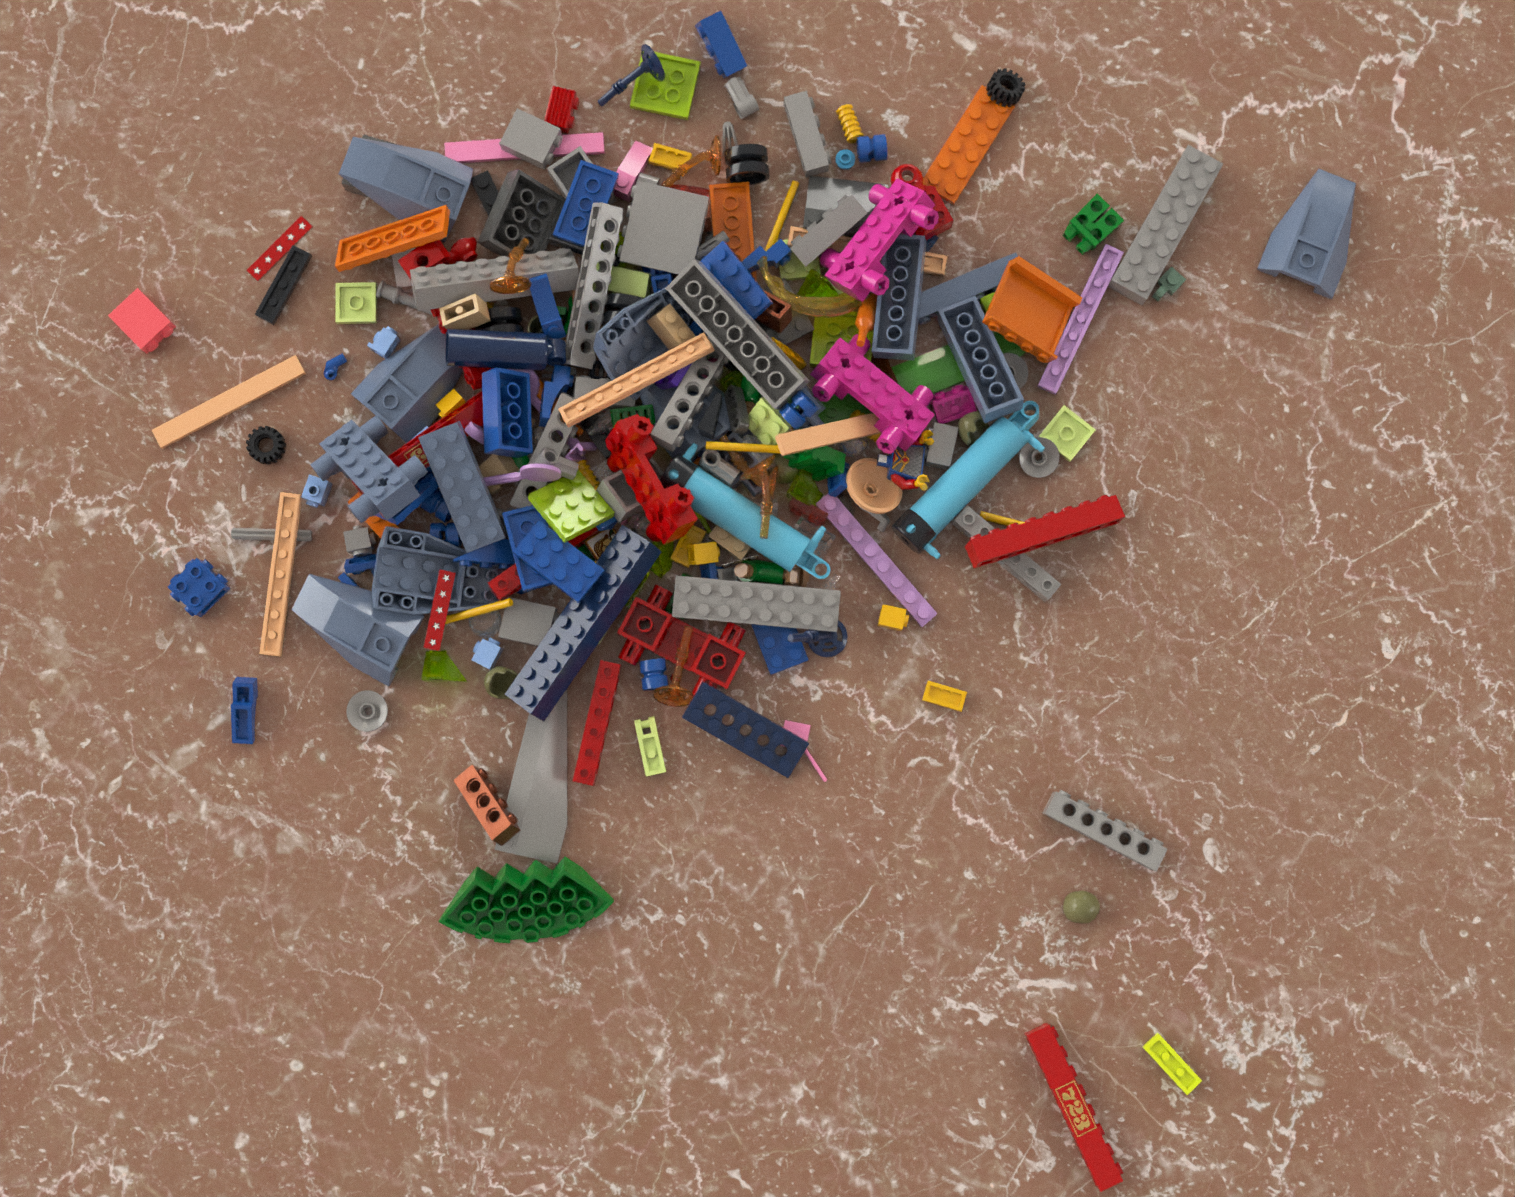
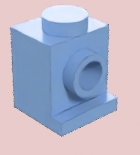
M387 326L378 331L373 338V344L369 342L367 346L376 354L387 359L392 355L401 340L397 336L398 332Z

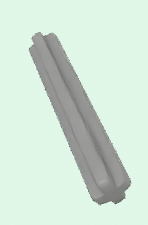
M233 528L231 537L236 540H274L276 529ZM298 530L296 541H312V531Z

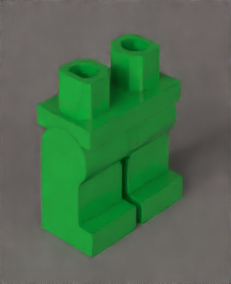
M1098 193L1069 221L1063 233V237L1069 242L1076 236L1081 240L1076 246L1077 251L1081 255L1096 249L1124 222V219L1113 208L1107 212L1110 205Z
M829 446L785 455L783 458L789 460V467L798 470L804 469L813 474V480L819 482L844 473L846 454Z

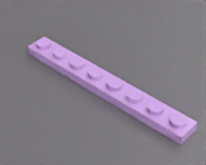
M1105 244L1081 294L1082 301L1080 305L1075 306L1055 349L1054 354L1058 358L1048 363L1037 387L1056 395L1124 253L1123 251Z
M828 493L815 504L901 605L907 609V612L920 627H923L937 615L936 611L837 497L830 496Z

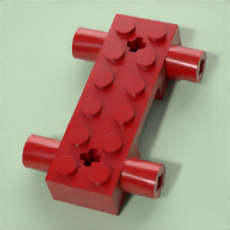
M636 414L617 421L605 439L607 449L611 451V455L607 459V465L613 472L622 470L627 484L631 486L635 493L637 502L641 504L647 519L651 521L646 528L647 537L655 542L662 541L665 545L684 537L698 520L690 506L694 496L691 494L690 489L680 487L678 484L664 489L649 463V460L658 449L650 436L654 426L649 418L640 417Z
M658 585L654 586L647 601L635 597L617 632L619 636L627 639L618 658L636 666L643 651L647 649L700 676L691 692L692 696L695 695L702 681L716 689L719 686L728 691L746 655V652L738 649L746 630L734 623L727 622L720 638H717L672 617L671 614L665 612V609L673 593ZM646 621H650L648 623L650 625V628L642 630L643 627L640 624L642 622L645 623ZM719 657L722 658L723 666L715 667L713 660H718Z

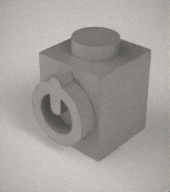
M365 525L354 526L353 530L343 532L347 552L353 554V557L366 556L371 554L372 550H375L374 544L377 543L375 532H372Z

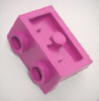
M956 385L948 392H937L933 394V400L930 402L936 421L940 424L956 420L967 413L977 411L973 397L966 385Z

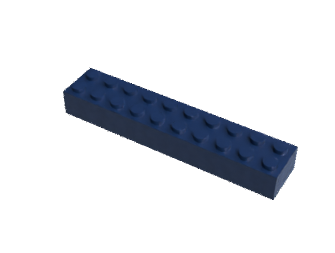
M622 525L596 562L605 572L579 604L572 598L570 599L505 695L531 715L545 721L662 551L651 542Z

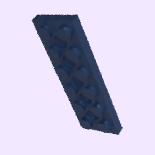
M702 681L682 715L683 719L789 778L809 745L808 741ZM708 704H713L716 707V711L712 715L704 712V708ZM727 714L734 717L733 723L730 725L723 724V716ZM741 726H751V732L748 735H742L740 733ZM767 735L769 742L766 745H760L757 742L759 736ZM778 745L786 746V753L777 755L775 753L776 747Z

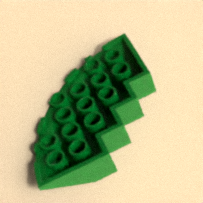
M565 856L553 870L536 859L524 873L506 863L495 877L477 866L464 881L440 917L439 923L457 932L475 935L474 938L482 939V937L494 939V942L510 943V940L523 939L526 943L538 942L539 938H549L552 936L557 938L568 934L572 929L585 926L586 922L601 915L614 902V899L581 866Z

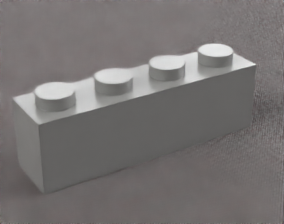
M807 91L785 96L784 107L805 178L828 172L831 158L829 152L825 153L824 150L826 142L823 133L820 134L818 127H820L818 115L814 116L812 110L815 108L813 98L808 96Z
M847 194L837 201L839 204L834 210L829 208L821 215L824 218L818 224L814 221L806 228L807 234L803 237L799 234L791 241L793 246L790 249L805 267L867 214L866 210L853 195L849 197Z

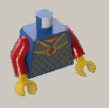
M925 430L921 437L919 436L906 451L898 446L889 455L878 454L877 466L887 467V479L891 480L902 490L918 489V487L923 491L927 490L928 486L925 482H930L927 475H922L925 455L923 443L933 445L934 440L927 438L934 434L930 430Z

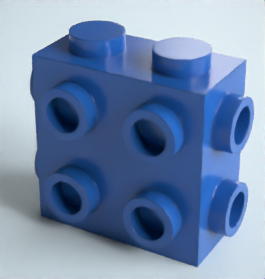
M196 558L195 560H190L185 565L186 569L181 574L175 575L170 580L171 584L168 588L172 591L170 595L177 602L182 601L186 605L184 609L191 616L202 617L231 588L226 584L228 580L220 573L217 575L212 570L214 566L206 559L202 561Z

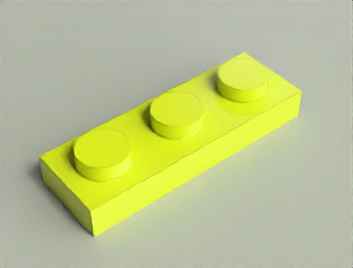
M1156 1033L1143 1046V1049L1186 1095L1202 1082L1159 1033Z

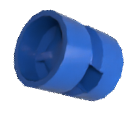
M885 134L874 135L872 138H869V136L857 137L859 163L870 162L873 158L875 161L887 160Z
M801 390L791 398L792 403H786L779 410L783 418L796 430L806 422V417L811 418L818 411L813 401ZM799 405L804 411L801 413L796 406Z
M437 488L432 495L428 496L421 503V508L430 514L435 512V517L446 523L451 519V514L441 490Z
M449 522L447 526L443 523L430 524V535L459 548L462 547V540L454 522ZM443 532H445L446 540H443Z
M665 658L639 662L640 673L644 675L641 679L643 691L669 687L668 677L664 674L667 670Z

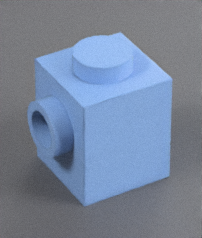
M309 474L301 498L306 500V504L317 508L318 505L325 507L333 484L328 480L322 481L321 478Z
M490 637L488 641L482 638L481 642L478 641L474 646L473 652L475 654L471 660L491 670L497 663L503 648L499 647L500 642Z

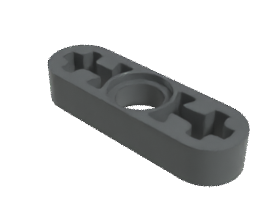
M731 384L727 387L724 396L732 432L743 435L749 427L744 393L741 387Z

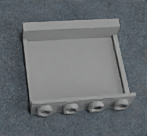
M638 180L637 185L632 187L631 197H633V203L627 209L628 225L623 227L622 237L625 238L623 245H619L617 257H620L619 261L621 263L634 264L679 275L694 259H697L710 198Z

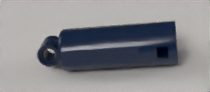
M447 329L445 360L446 366L544 370L547 364L554 366L566 363V343L562 339L547 340V336L544 333Z

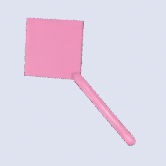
M785 720V729L808 741L811 725ZM806 748L804 753L822 780L826 782L827 778Z

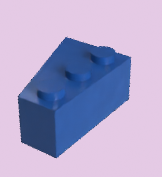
M721 10L695 25L706 45L709 56L716 63L715 68L719 76L722 75L723 78H726L747 67Z

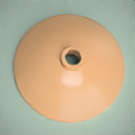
M863 458L851 465L846 474L847 490L854 502L864 510L875 514H885L898 506L902 498V489L887 479L888 468L877 466V459Z

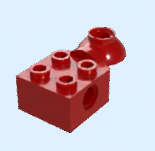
M902 164L895 168L891 174V185L896 179H900L925 191L935 204L933 210L938 213V223L934 226L933 230H926L919 226L913 235H923L927 241L952 228L953 218L935 186L923 185V175L918 167L912 164ZM909 175L912 177V180L906 181L902 177Z
M474 237L462 238L452 245L450 252H448L442 242L436 240L423 246H418L397 261L411 280L410 270L417 267L427 268L435 267L438 264L450 265L460 261H474L478 256L476 253L477 241Z

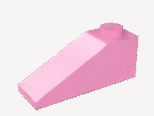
M638 141L634 142L617 170L619 177L613 191L614 196L630 202L632 187L636 185L639 174L644 172L652 152V147Z

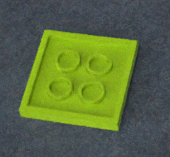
M655 52L662 64L665 80L660 82L650 73L646 74L645 72L636 78L630 108L688 120L701 61ZM642 56L640 59L639 66L641 65V62H643Z
M816 308L810 367H816L839 338L849 343L853 336L859 333L855 325L858 312ZM874 329L871 332H868L866 338L870 341L871 347L864 355V357L868 359L870 362L872 356Z
M577 470L573 480L562 477L530 493L528 496L531 504L564 543L613 518L615 514L579 470Z

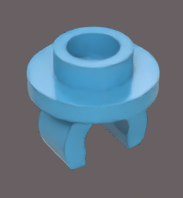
M847 149L839 151L835 158L836 165L841 169L849 170L855 163V155Z

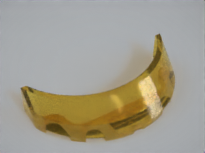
M762 256L757 261L762 276L773 294L790 304L793 310L807 316L817 318L842 316L860 307L872 295V292H870L863 302L846 293L833 297H802L786 290L783 281L769 273L767 256Z

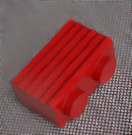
M552 86L544 121L560 128L561 133L568 134L570 128L573 129L575 117H573V112L578 110L579 98H577L576 91Z

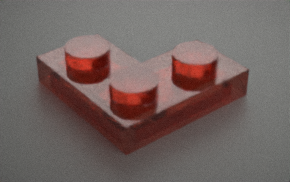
M792 497L788 505L791 508V513L798 517H801V515L807 517L808 522L816 527L819 525L824 527L829 514L812 504L808 506Z

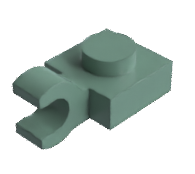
M1171 266L1157 281V284L1161 287L1152 297L1158 302L1166 292L1172 296L1186 279Z

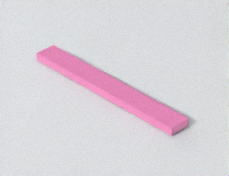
M603 132L562 135L563 140L560 147H556L553 152L554 157H564L581 146L586 155L605 154ZM501 139L445 143V156L459 163L520 159L501 149L499 144Z

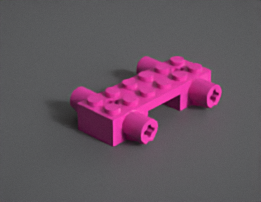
M896 179L890 188L881 184L874 185L869 191L868 196L869 201L877 206L844 250L840 253L832 248H828L821 255V265L829 269L824 276L835 288L861 302L864 301L870 292L876 295H884L885 291L889 288V279L883 275L886 268L880 263V260L899 234L903 233L912 237L919 226L926 230H933L934 226L938 223V213L933 210L935 204L927 193L900 179Z
M858 334L854 335L849 343L839 338L810 374L818 380L812 389L813 396L818 398L819 401L827 402L834 394L842 400L849 393L879 418L874 425L875 428L882 432L876 441L877 448L887 454L893 453L898 446L906 451L917 440L935 415L927 408L934 397L932 391L926 386L919 385L912 394H909L864 357L871 347L870 341L867 338L863 347H859L856 344Z

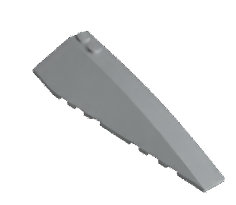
M567 689L545 721L529 713L506 801L509 806L507 810L516 816L519 821L516 824L521 831L503 846L496 843L494 850L558 863L568 824Z

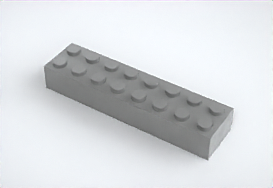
M1190 145L1186 147L1110 280L1109 288L1141 306L1145 303L1223 163Z
M565 248L549 252L539 251L534 254L521 253L511 257L499 256L496 259H478L473 262L460 261L450 265L438 264L435 267H417L410 270L412 292L418 311L441 308L475 293L485 302L532 296L527 279L542 274H547L552 293L576 290L579 276L578 266L571 249Z
M694 259L665 288L774 409L780 410L799 390H802L810 382L701 261Z
M677 575L675 578L672 617L837 632L841 590Z

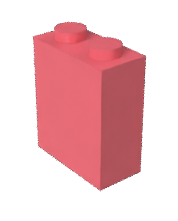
M138 288L108 315L146 354L154 351L158 347V343L163 338L169 337L176 327Z

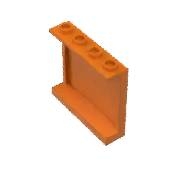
M1018 256L1008 261L982 323L987 325L991 331L1003 335L1007 341L1014 342L1020 346L1023 351L1036 356L1040 362L1048 363L1058 358L1054 354L1073 307L1080 305L1082 297Z

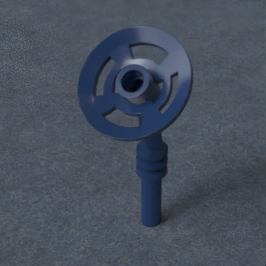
M647 44L641 46L643 60L641 65L623 79L620 78L616 81L612 88L598 99L600 106L603 107L615 95H620L628 88L632 81L644 72L646 74L650 73L660 82L665 80L662 64L650 46Z
M838 620L837 628L839 627L842 632V642L837 640V632L810 629L804 633L789 634L788 641H805L815 654L821 657H833L845 648L848 636L845 626ZM813 642H819V644L815 646ZM830 642L833 643L832 645H829V646L824 645L825 643H830ZM833 647H836V648H837L836 650L831 651V652H824V651H822L823 648H824V649H831V648H833Z

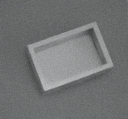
M581 146L547 168L549 176L565 199L567 198L580 160L593 164ZM614 193L611 196L609 205L616 202Z
M651 458L649 463L660 480L663 471L655 460ZM622 470L603 479L596 490L615 512L614 517L619 523L644 510L641 504L637 502L631 486L627 484Z

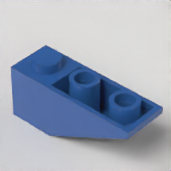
M501 539L453 559V562H460V566L471 567L472 564H480V568H492V565H497L499 569L507 570L515 564L509 539Z

